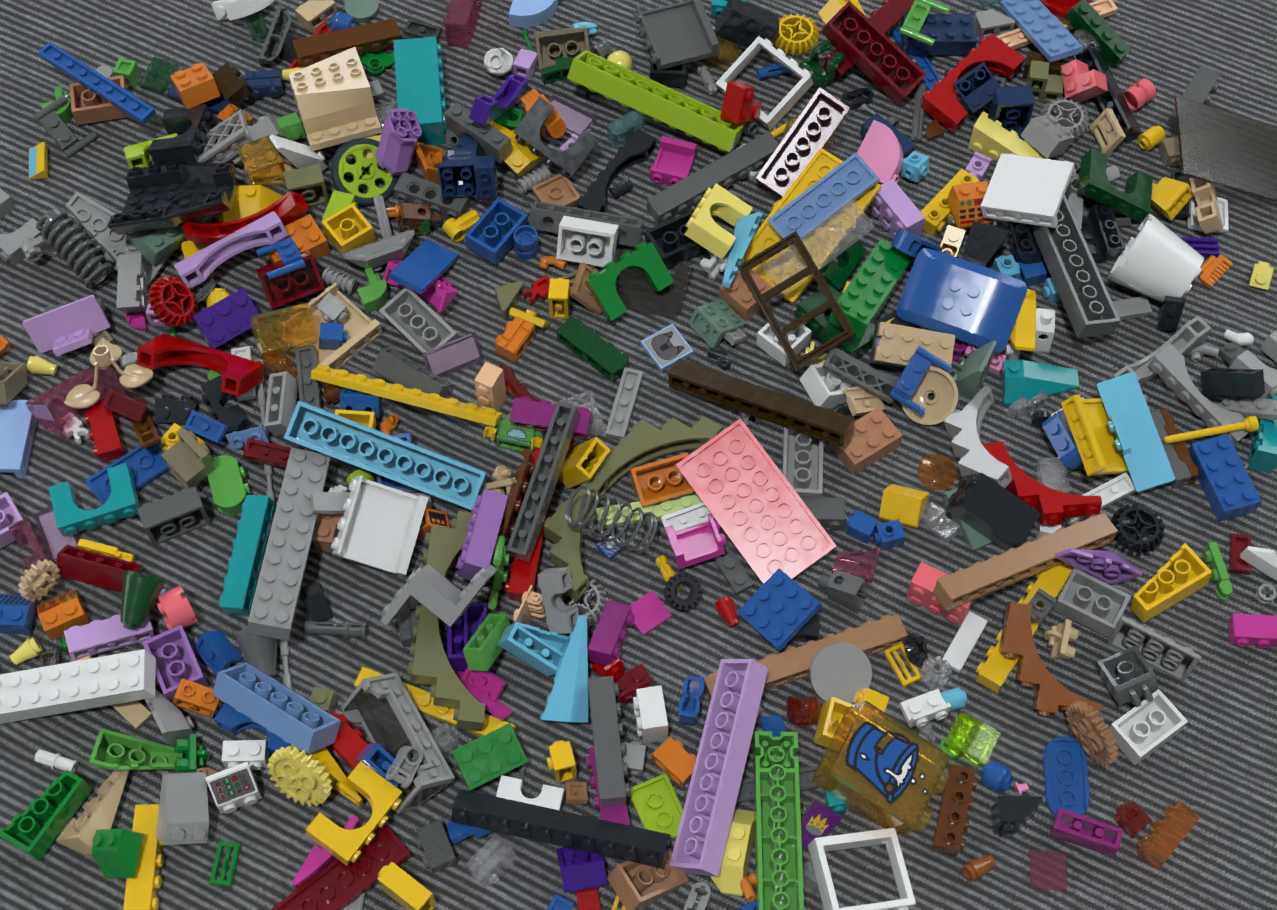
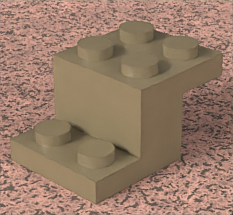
M181 427L176 432L180 440L161 456L168 470L185 488L195 486L199 493L197 484L215 469L212 463L214 459L210 455L209 449L204 444L200 445L196 441L198 439L192 431L189 430L187 432Z

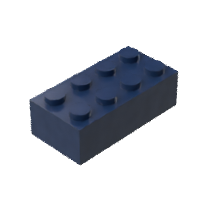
M904 14V15H903V18H902V21H901V24H900V27H899L900 29H901V27L903 26V23H904V21H905V19H906V17H907L908 14ZM928 14L919 33L935 39L933 46L901 34L903 51L906 55H968L972 48H976L978 42L972 14Z

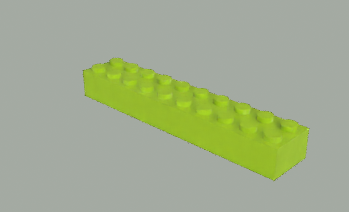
M587 50L573 59L567 79L572 80L574 84L583 85L591 92L603 94L609 100H616L624 107L636 109L639 114H647L657 122H664L672 129L682 130L686 135L697 137L705 144L715 145L724 152H730L739 143L746 122L736 124L720 117V110Z

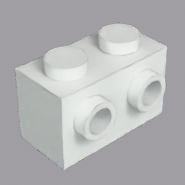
M266 740L223 741L222 763L226 769L244 762H248L251 770L269 769L267 764L269 763L270 751Z

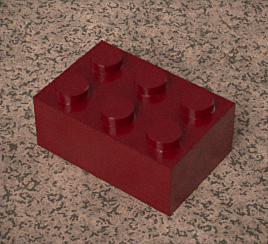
M309 250L300 253L306 267L269 280L267 272L284 267L281 260L255 269L271 309L325 289L313 255Z

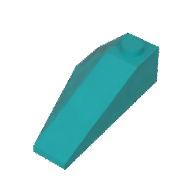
M1003 360L1000 379L1003 405H1025L1032 400L1045 399L1046 396L1052 394H1061L1079 388L1077 369L1026 360Z

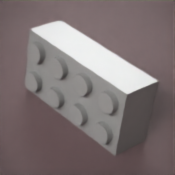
M784 427L782 474L800 497H822L824 441Z

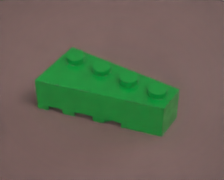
M68 770L45 789L46 792L40 798H35L29 803L30 807L21 815L18 813L12 819L13 822L5 829H0V836L6 842L37 861L41 860L92 791V788L82 778Z

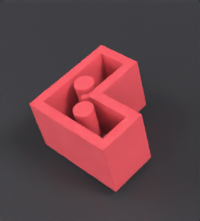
M1075 59L1061 65L1066 99H1073V102L1079 101L1081 103L1108 91L1106 75L1095 69L1089 71L1087 64Z

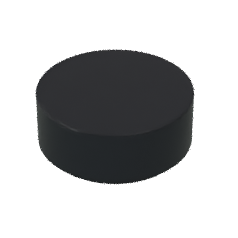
M1047 411L1033 413L1031 415L1032 425L1041 428L1042 423L1050 418L1051 414Z

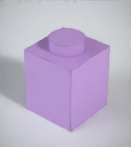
M521 48L513 62V72L530 80L538 66L537 53Z

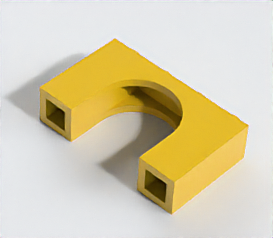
M362 761L359 762L347 777V784L369 801L372 808V816L369 821L358 829L348 830L337 826L319 812L306 829V836L346 866L351 861L353 863L357 861L362 854L360 849L363 845L371 843L375 837L374 831L377 827L382 828L389 819L388 813L392 809L395 811L402 802L400 799L402 791Z

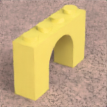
M716 183L712 189L708 188L703 198L685 225L688 229L684 235L720 259H723L736 237L720 227L711 215L718 216L735 227L737 219L748 216L752 207Z

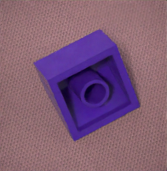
M567 847L556 849L564 893H575L581 889L599 888L602 885L608 884L602 855Z

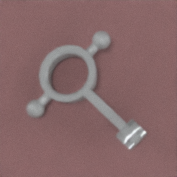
M74 219L73 226L78 225L80 227L79 233H81L82 225ZM42 235L37 238L27 237L20 244L28 261L36 262L41 259L43 254L52 257L59 255L55 251L54 246H51L48 239ZM86 238V240H91L93 242L92 248L96 247L99 250L103 249L96 242L95 239ZM105 251L106 261L114 263L115 261Z

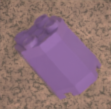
M392 109L384 121L379 147L375 151V156L379 166L382 169L387 168L390 175L406 173L413 161L416 142L422 134L420 124L413 111Z

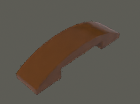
M147 408L140 423L130 419L142 449L161 441Z

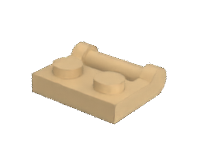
M1106 108L1089 127L1102 149L1101 153L1107 155V157L1113 154V150L1126 137L1113 110L1110 108Z

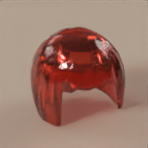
M788 696L786 711L788 719L798 727L813 725L817 722L821 713L819 699L814 696H806V699Z

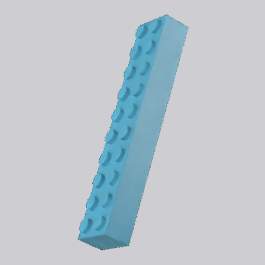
M303 401L297 402L284 439L470 510H472L477 495L481 492L488 473Z

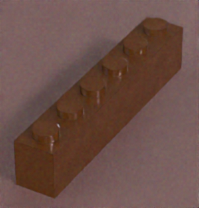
M393 18L292 40L293 52L298 67H308L353 47L356 48L358 56L363 53L394 48L393 40H401V33L396 19Z

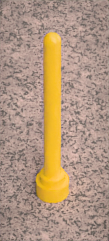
M1255 415L1248 416L1238 423L1165 436L1164 442L1170 444L1238 430L1254 432L1259 430V422Z

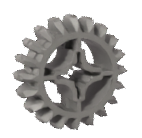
M1065 97L1063 100L1057 98L1055 101L1051 100L1049 103H1046L1040 113L1041 116L1049 114L1056 117L1060 125L1071 130L1075 140L1084 134L1089 122L1088 111L1084 110V106H1079V101L1075 103L1073 99L1069 101Z
M593 579L589 582L588 590L577 601H580L579 604H576V601L570 598L569 607H578V612L587 616V627L589 629L591 628V622L596 625L598 624V618L601 617L607 603V598H605L606 592L602 590L601 584L596 585V581ZM561 593V599L564 603L567 595ZM595 598L597 603L593 610H591L589 604Z

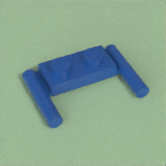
M292 237L256 250L258 257L277 251L284 267L267 272L269 280L306 267Z
M918 346L888 396L922 416L926 409L910 400V397L913 395L931 363L946 372H949L952 366Z

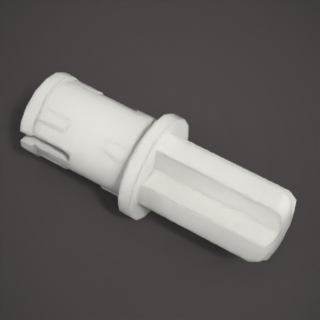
M40 749L35 754L36 762L51 766L53 770H68L73 774L77 770L78 761L63 757L60 753L53 754Z

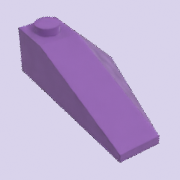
M1071 548L1055 554V557L1109 585L1142 576V572L1116 552Z

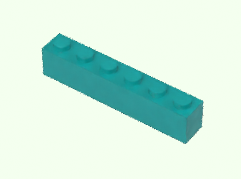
M246 495L245 502L242 504V515L237 524L238 532L233 541V553L228 561L229 570L224 578L223 595L219 599L220 608L228 615H250L276 505L269 496Z

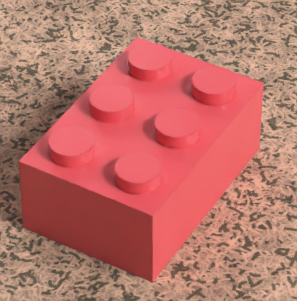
M921 562L911 580L906 599L914 605H921L927 608L933 614H940L946 617L952 623L962 625L974 600L946 611L933 593L936 581L940 577L949 575Z

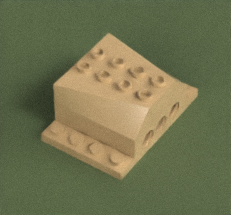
M355 47L289 74L290 87L311 151L382 133L371 88Z

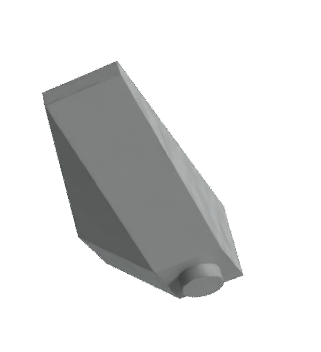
M155 689L154 698L145 699L163 736L171 747H175L177 739L188 738L189 734H194L192 728L195 726L189 716L185 718L183 713L157 689Z

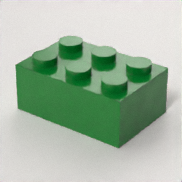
M510 723L451 751L469 791L528 762Z

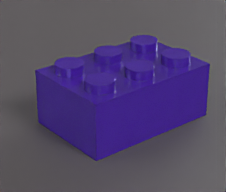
M244 287L191 317L208 346L213 349L263 321Z

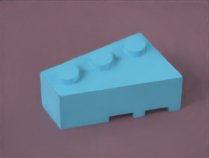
M515 622L505 628L497 645L549 677L556 674L563 652L567 650L570 638L557 632L540 630L538 627Z

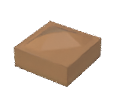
M565 782L566 804L588 803L587 782Z

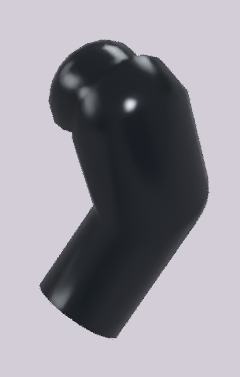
M710 347L707 356L716 359L721 369L726 370L730 368L731 361L728 354Z

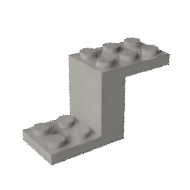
M429 564L423 569L419 567L408 577L404 587L398 590L394 596L395 599L382 611L384 616L380 621L387 626L414 597L448 626H451L461 617L497 569L493 565H490L487 569L483 567L471 579L467 588L461 591Z

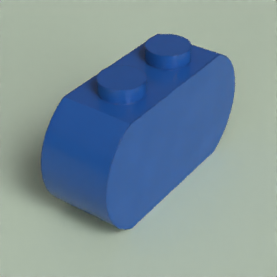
M902 227L899 228L891 243L895 248L915 258L922 249L928 248L939 252L942 249L941 246Z
M1058 411L1044 421L1042 427L1060 460L1068 468L1075 470L1083 462L1067 418L1063 412Z

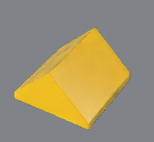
M895 484L889 485L883 490L879 519L887 521L899 519L902 525L918 528L930 493Z

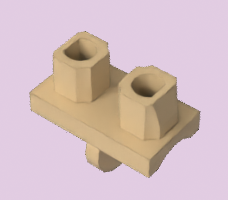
M504 465L496 467L495 472L492 474V477L496 478L497 481L485 483L483 486L484 489H490L504 495L503 486H506L508 496L512 484H516L517 480H515V477L508 478L511 475V470H507Z
M1066 619L1064 623L1051 626V630L1044 632V638L1049 641L1048 646L1052 647L1050 658L1053 660L1060 657L1069 660L1075 655L1076 649L1068 645V640L1071 642L1075 641L1078 638L1079 630L1071 626V620Z

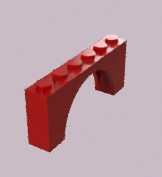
M992 33L988 38L984 37L977 48H972L965 59L962 58L957 63L956 68L950 69L943 80L939 79L931 91L927 90L924 93L921 108L954 133L965 122L968 112L959 103L953 83L982 62L985 63L990 71L1000 73L1011 79L1022 68L1025 58Z
M163 333L137 347V365L151 370L168 365L205 367L222 375V392L238 397L263 382V363Z

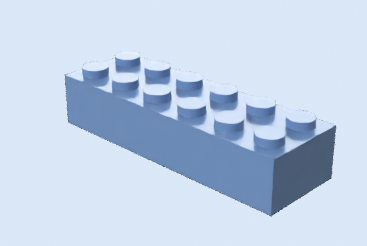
M245 662L218 672L213 695L235 708L236 711L251 718L253 722L259 723L269 732L276 734L283 741L297 747L300 752L305 750V753L308 755L335 743L341 723L339 719L251 664Z

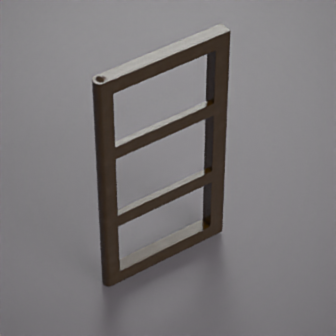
M797 231L738 266L739 271L795 370L801 369L857 335ZM795 243L808 267L761 294L749 271ZM812 273L827 301L781 329L766 301ZM832 308L845 331L798 359L786 335Z

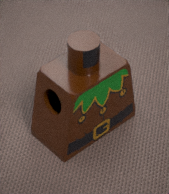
M400 203L398 216L399 233L412 229L415 232L414 237L425 236L430 233V225H441V215L430 214L429 205Z

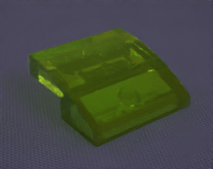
M959 713L943 746L959 758L965 755L979 767H983L986 765L1001 733L981 720L964 713Z

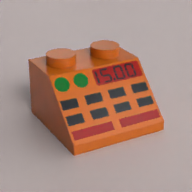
M987 181L952 186L947 201L958 228L971 227L973 220L990 225L994 223V219L984 218L981 210V203L989 186Z
M76 589L37 605L39 619L51 641L64 636V631L72 626H83L90 623Z

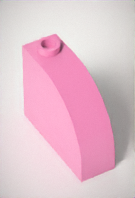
M873 120L857 154L879 177L880 182L878 184L881 185L891 179L898 183L903 162L901 144L889 127Z

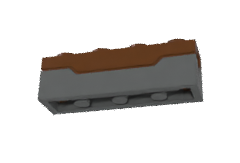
M1167 408L1150 412L1175 476V481L1169 482L1171 488L1176 489L1195 483L1199 475V469L1191 459L1189 448L1185 447L1183 441L1170 444L1164 442L1165 436L1181 433L1174 424L1172 414H1169Z

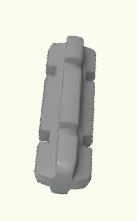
M706 65L698 66L697 72L701 76L700 78L709 94H717L718 87L714 83L715 81L710 72L707 71Z

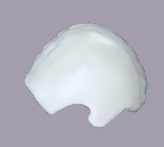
M504 48L491 49L485 54L484 66L487 72L495 76H503L512 68L513 57Z

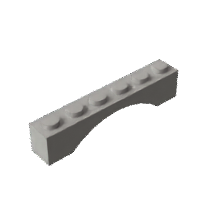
M1197 315L1153 353L1138 362L1125 366L1115 373L1112 378L1135 372L1141 387L1158 375L1148 365L1155 355L1171 343L1184 356L1203 343L1212 328Z
M1171 343L1155 355L1148 364L1153 372L1158 374L1165 381L1166 385L1172 388L1179 395V398L1186 402L1193 409V412L1206 422L1209 428L1238 423L1245 419L1240 413L1228 411L1215 405L1199 392L1188 375L1184 356ZM1238 430L1217 435L1228 434L1235 446L1249 432Z

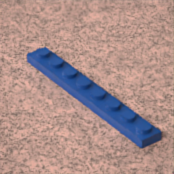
M51 41L38 52L40 58L143 125L156 114L155 108Z

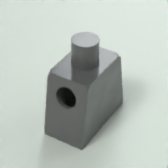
M835 570L831 577L822 574L819 578L818 585L827 589V596L830 601L856 614L859 613L867 598L865 579L839 570Z

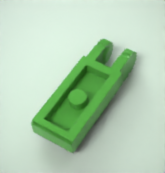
M1211 542L1204 549L1203 558L1212 571L1210 578L1212 581H1215L1217 586L1214 591L1219 601H1227L1233 593V588L1217 542Z

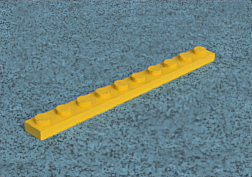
M318 365L311 371L310 379L495 427L501 420L502 413L497 412L493 408H481L474 403L466 404L459 402L455 398L447 399L435 393H424L420 389L405 388L401 384L385 383L382 379H370L363 374H351L347 370L332 369L328 365Z

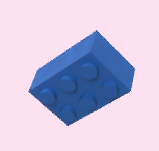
M497 198L465 235L466 248L497 266L514 246L513 235L515 230L520 226L529 225L528 214Z

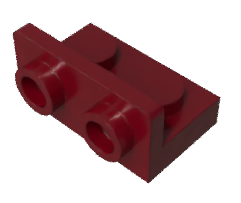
M642 663L614 680V683H618L619 696H615L616 703H620V705L629 704L633 701V697H636V689L654 687V678L649 676Z

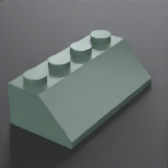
M205 215L196 218V221L193 222L211 223L213 216L208 217ZM185 222L178 223L179 226L173 228L137 232L128 237V240L153 265L179 249L181 242L188 241L182 226Z

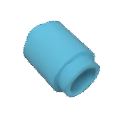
M959 687L940 692L945 703H950V711L964 708L965 703L968 701L965 691H961Z

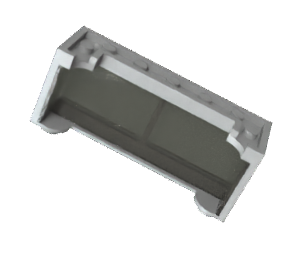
M391 673L364 678L341 709L349 721L361 723L370 741L378 743L394 759L403 746H417L422 750L423 759L415 772L411 784L406 789L402 788L401 784L396 786L402 791L400 798L402 802L396 809L397 814L414 810L451 783L455 777L399 675ZM411 750L407 754L409 761L413 759V752Z

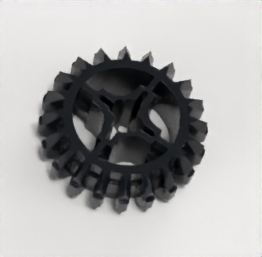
M1136 503L1132 507L1127 504L1124 509L1122 507L1119 508L1117 513H1114L1111 522L1118 530L1113 541H1116V547L1122 546V552L1128 550L1129 555H1132L1133 552H1136L1138 557L1141 556L1142 552L1148 555L1150 551L1154 552L1161 545L1165 536L1163 533L1165 526L1162 525L1163 519H1157L1158 513H1151L1152 507L1146 510L1144 509V504L1140 508ZM1132 519L1130 523L1122 524L1123 521ZM1147 535H1152L1150 539L1142 541L1143 537H1147Z

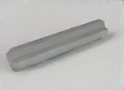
M375 196L373 200L384 239L392 236L383 196Z

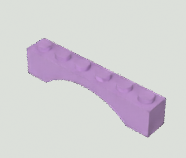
M273 211L174 264V267L186 286L192 288L205 281L220 264L232 256L253 247L273 244L288 236V233L277 214Z

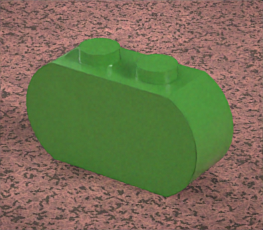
M221 455L215 457L212 462L215 469L207 475L214 503L221 514L226 516L238 515L242 513V504L245 502L246 495L251 494L248 483L243 481V478L246 477L244 467H239L237 460L231 456Z

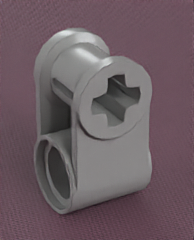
M417 746L401 747L387 770L386 779H392L401 784L402 788L406 789L411 784L415 772L423 759L422 750ZM410 750L413 752V759L411 761L407 758Z

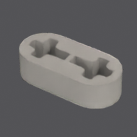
M698 882L693 885L684 910H693L694 905L698 906L697 910H706L711 896L708 884ZM703 888L705 889L704 893L706 896L702 895L699 902L697 901V892L695 891H700Z

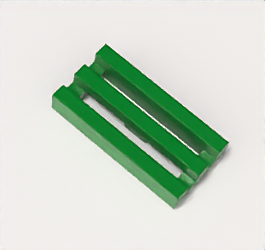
M218 842L209 880L210 886L218 885L219 887L226 886L227 888H232L241 844ZM227 847L220 879L216 880L223 848ZM234 848L227 881H225L231 851Z

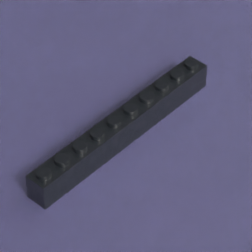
M460 789L452 805L453 823L662 869L669 851L670 834Z

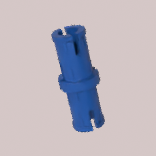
M776 63L768 67L756 69L758 80L772 76L776 78L778 75L792 73L783 64L776 65Z

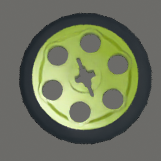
M358 138L344 143L333 156L331 163V177L337 191L354 194L355 202L363 206L375 205L373 200L375 196L381 195L384 201L387 200L394 193V187L400 178L399 175H390L388 169L383 171L378 169L375 151L379 147L380 142L370 138ZM370 150L373 154L372 158H365L363 151ZM349 155L353 156L356 159V163L353 165L348 164L346 157ZM370 164H372L369 168L368 174H365V176L363 175V177L359 180L363 172L362 169L365 170L369 167ZM350 173L353 176V181L346 182L343 178L344 174ZM382 179L385 186L378 188L375 185V180ZM365 185L368 188V192L361 194L358 191V186Z

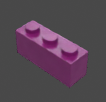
M607 600L587 648L589 661L608 665L619 658L621 653L620 646L622 643H625L628 634L627 629L629 626H632L634 621L631 605Z
M1059 808L1054 816L1049 836L1113 857L1119 850L1124 829Z

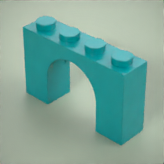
M127 463L107 469L111 494L105 504L94 510L78 508L75 490L68 481L49 487L57 529L63 536H73L77 532L91 530L105 523L110 524L124 517H133L138 513L137 508H140L133 473Z

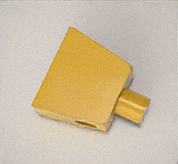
M1164 177L1158 184L1152 183L1151 205L1170 221L1194 196L1190 185L1181 181Z

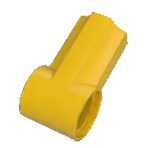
M472 209L457 219H448L443 224L442 229L453 242H459L479 220V214L475 209Z

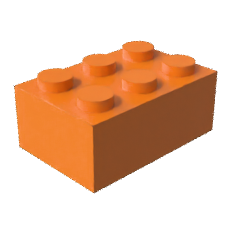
M311 214L284 226L288 236L279 241L292 237L299 252L309 250L314 260L330 253L327 239ZM277 251L266 254L271 263L281 260Z

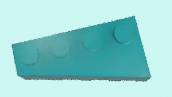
M1269 396L1266 399L1277 400V396L1273 398ZM1257 418L1259 430L1252 433L1247 468L1271 474L1273 469L1277 467V420Z

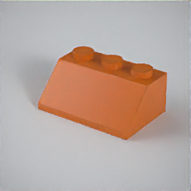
M688 453L630 469L629 476L632 486L642 507L695 492L676 467V464L686 458Z

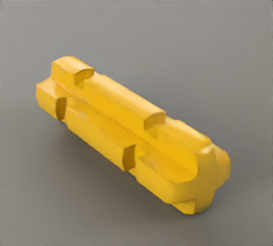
M662 555L656 558V564L660 568L665 581L668 582L669 578L674 576L675 573L670 564H668L666 556ZM681 584L677 586L676 592L681 589Z

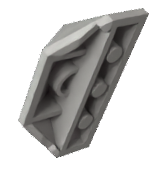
M410 229L347 251L341 255L342 258L365 269L372 267L374 272L382 269V265L387 264L388 261L404 258L415 232Z

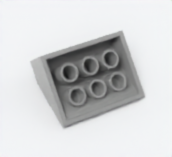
M1121 616L1108 641V644L1121 651L1136 645L1149 665L1182 682H1185L1201 657L1194 653L1191 648L1183 647L1175 643L1173 639L1163 637L1152 628L1144 627L1134 619Z

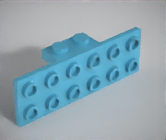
M1135 372L1097 383V389L1109 421H1107L1111 433L1114 432L1116 439H1114L1115 446L1118 451L1121 450L1136 492L1139 493L1175 481L1174 473Z

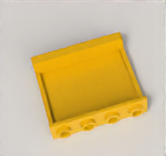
M1079 394L1073 395L1062 402V408L1087 476L1129 473L1121 450L1118 451L1115 446L1114 439H1116L1114 432L1111 433L1107 423L1109 418L1102 399H1081Z

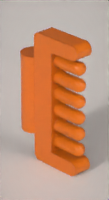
M1211 255L1200 267L1202 270L1199 273L1200 277L1198 280L1211 289L1221 276L1232 267L1233 263L1223 255H1219L1217 258Z

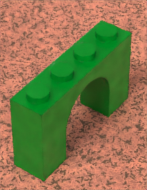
M641 242L635 246L636 250L631 253L629 251L619 256L620 260L615 263L614 261L604 265V270L600 272L598 270L588 275L589 279L584 281L607 321H612L627 312L616 291L617 276L624 268L633 266L642 271L653 291H660L674 282L652 242Z

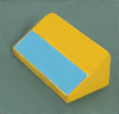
M41 142L29 149V180L48 178V147L45 142Z

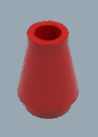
M725 596L715 602L716 611L729 628L740 623L734 600L730 596Z

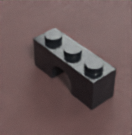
M222 375L200 385L203 391L200 395L205 404H210L211 407L208 409L213 419L217 417L220 423L228 426L226 434L250 428L238 404L229 408L223 407L233 397L232 394L221 391Z

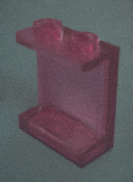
M28 519L17 521L8 527L20 547L30 544L34 552L33 555L23 559L28 570L31 569V564L36 565L38 560L43 562L44 559L50 561Z

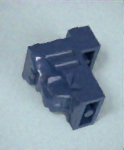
M460 134L458 139L459 148L448 149L446 154L442 156V163L437 165L442 198L478 196V200L497 199L498 183L494 155L481 156L480 143L469 134Z

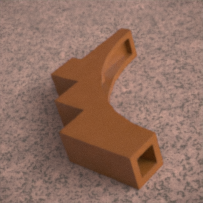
M1007 602L999 652H1004V657L1015 659L1019 655L1016 680L1021 681L1022 686L1034 688V684H1036L1032 709L1038 710L1040 715L1051 716V712H1058L1059 705L1060 710L1067 711L1066 708L1069 705L1081 700L1083 703L1087 702L1088 706L1092 705L1094 711L1101 713L1102 704L1086 700L1070 692L1046 669L1038 655L1033 640L1031 628L1032 605Z

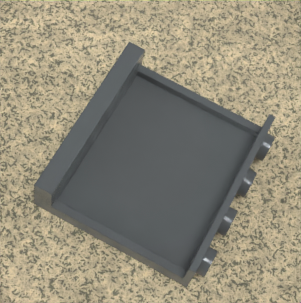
M686 0L642 12L639 5L636 6L634 19L636 24L640 26V35L645 38L646 50H650L651 62L656 65L657 70L719 55V42L701 0Z

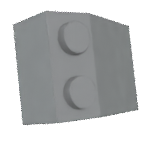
M205 772L163 773L156 838L164 845L207 843L209 812Z

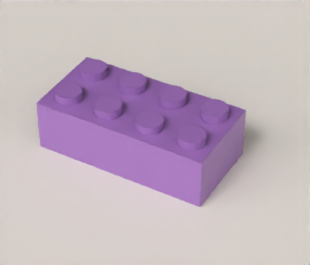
M484 489L482 495H477L471 510V520H469L466 528L467 535L461 546L462 553L456 565V568L459 569L458 577L471 580L483 567L487 569L490 566L508 498L507 495Z

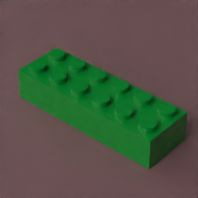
M883 239L879 240L837 301L857 334L856 337L863 339L909 270L913 260L912 256L895 248L891 243ZM832 309L828 322L844 330Z

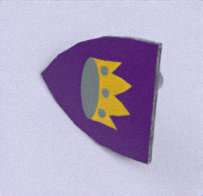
M813 799L809 805L803 808L804 814L801 818L802 849L808 848V845L814 838L827 837L843 816Z

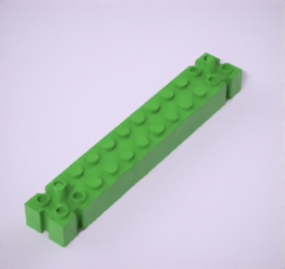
M772 731L754 732L753 757L755 759L753 763L757 910H804L799 756H796L798 751V732H780L779 737H772Z

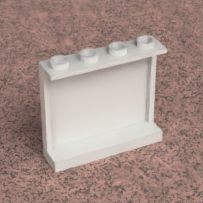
M1001 153L981 203L983 217L1056 228L1058 224L1057 213L1071 176H1076L1074 163Z
M362 475L356 476L349 485L351 493L343 505L345 513L337 525L339 533L333 539L331 549H333L332 555L399 576L406 575L428 497L416 496L364 479Z

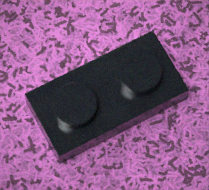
M1165 296L1156 325L1157 330L1177 331L1185 298Z

